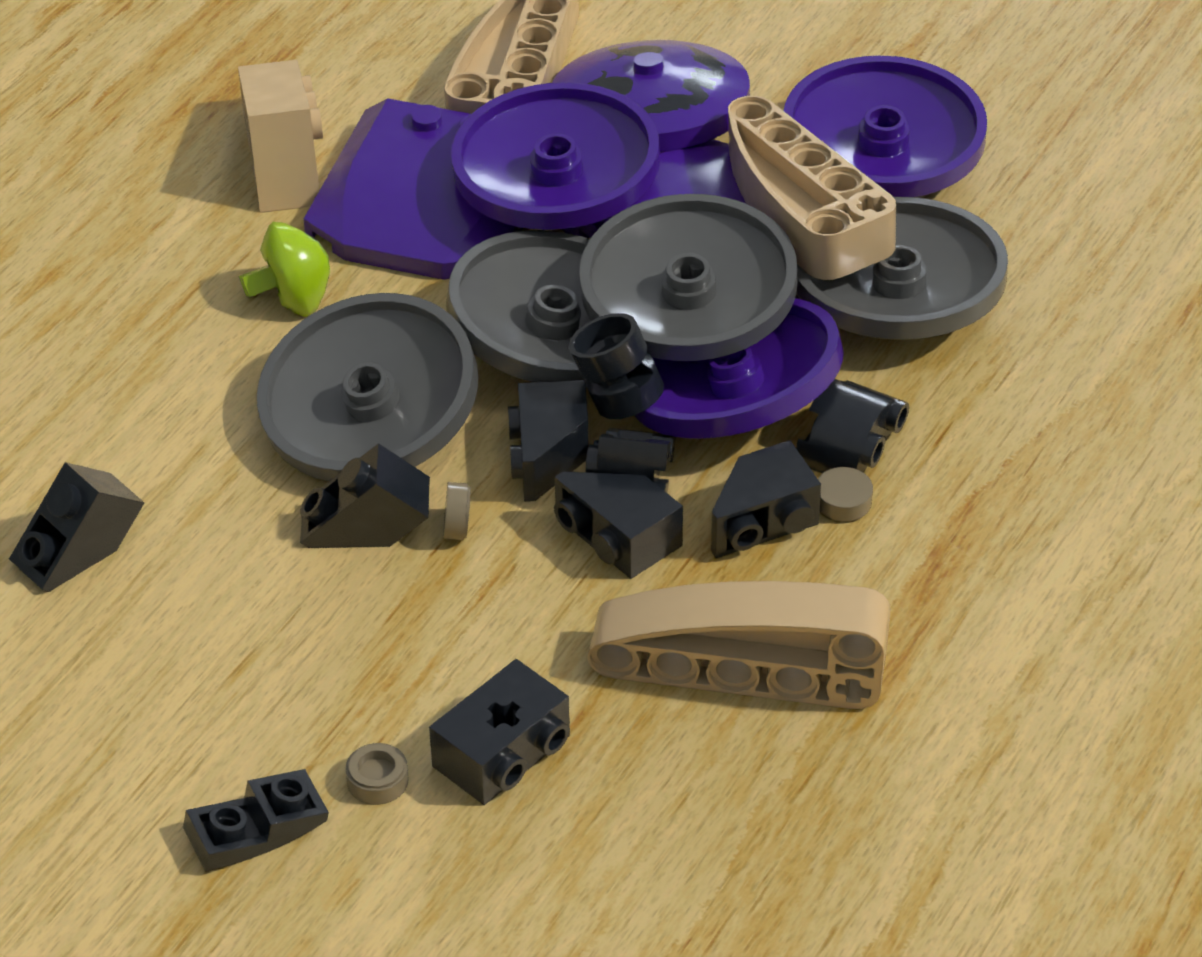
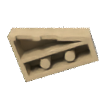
M297 60L238 66L243 113L249 149L252 152L254 162L253 174L257 187L260 213L310 207L319 192L314 140L323 139L320 110L317 108L311 76H301Z

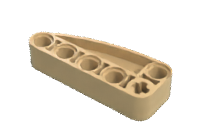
M499 0L473 30L454 61L444 87L445 109L472 114L488 101L510 91L538 84L552 83L555 76L561 71L579 17V0Z
M744 96L733 100L729 104V156L733 175L740 193L747 205L765 213L784 230L794 247L797 265L814 278L834 280L880 262L894 253L896 243V200L891 194L770 100L759 96Z
M736 581L692 584L649 590L606 601L599 607L587 659L589 665L596 672L613 679L848 709H864L874 705L881 694L891 609L886 597L876 590L866 587L826 583Z

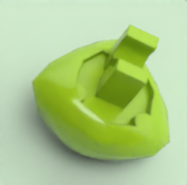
M272 222L267 228L260 248L265 262L267 261L268 265L238 276L245 295L249 297L277 287L278 297L282 306L300 316L308 317L318 309L325 294L330 275L329 256L317 240L302 230L286 223Z

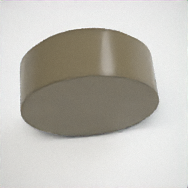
M837 467L824 472L818 478L821 483L820 512L823 515L836 521H853L862 518L869 512L872 506L873 484L866 474L854 468Z
M447 483L443 539L463 541L464 538H467L471 487L468 486V483Z
M384 743L367 744L355 750L346 762L347 787L350 793L357 800L372 805L389 803L400 797L406 790L409 781L408 765L404 754L398 748Z

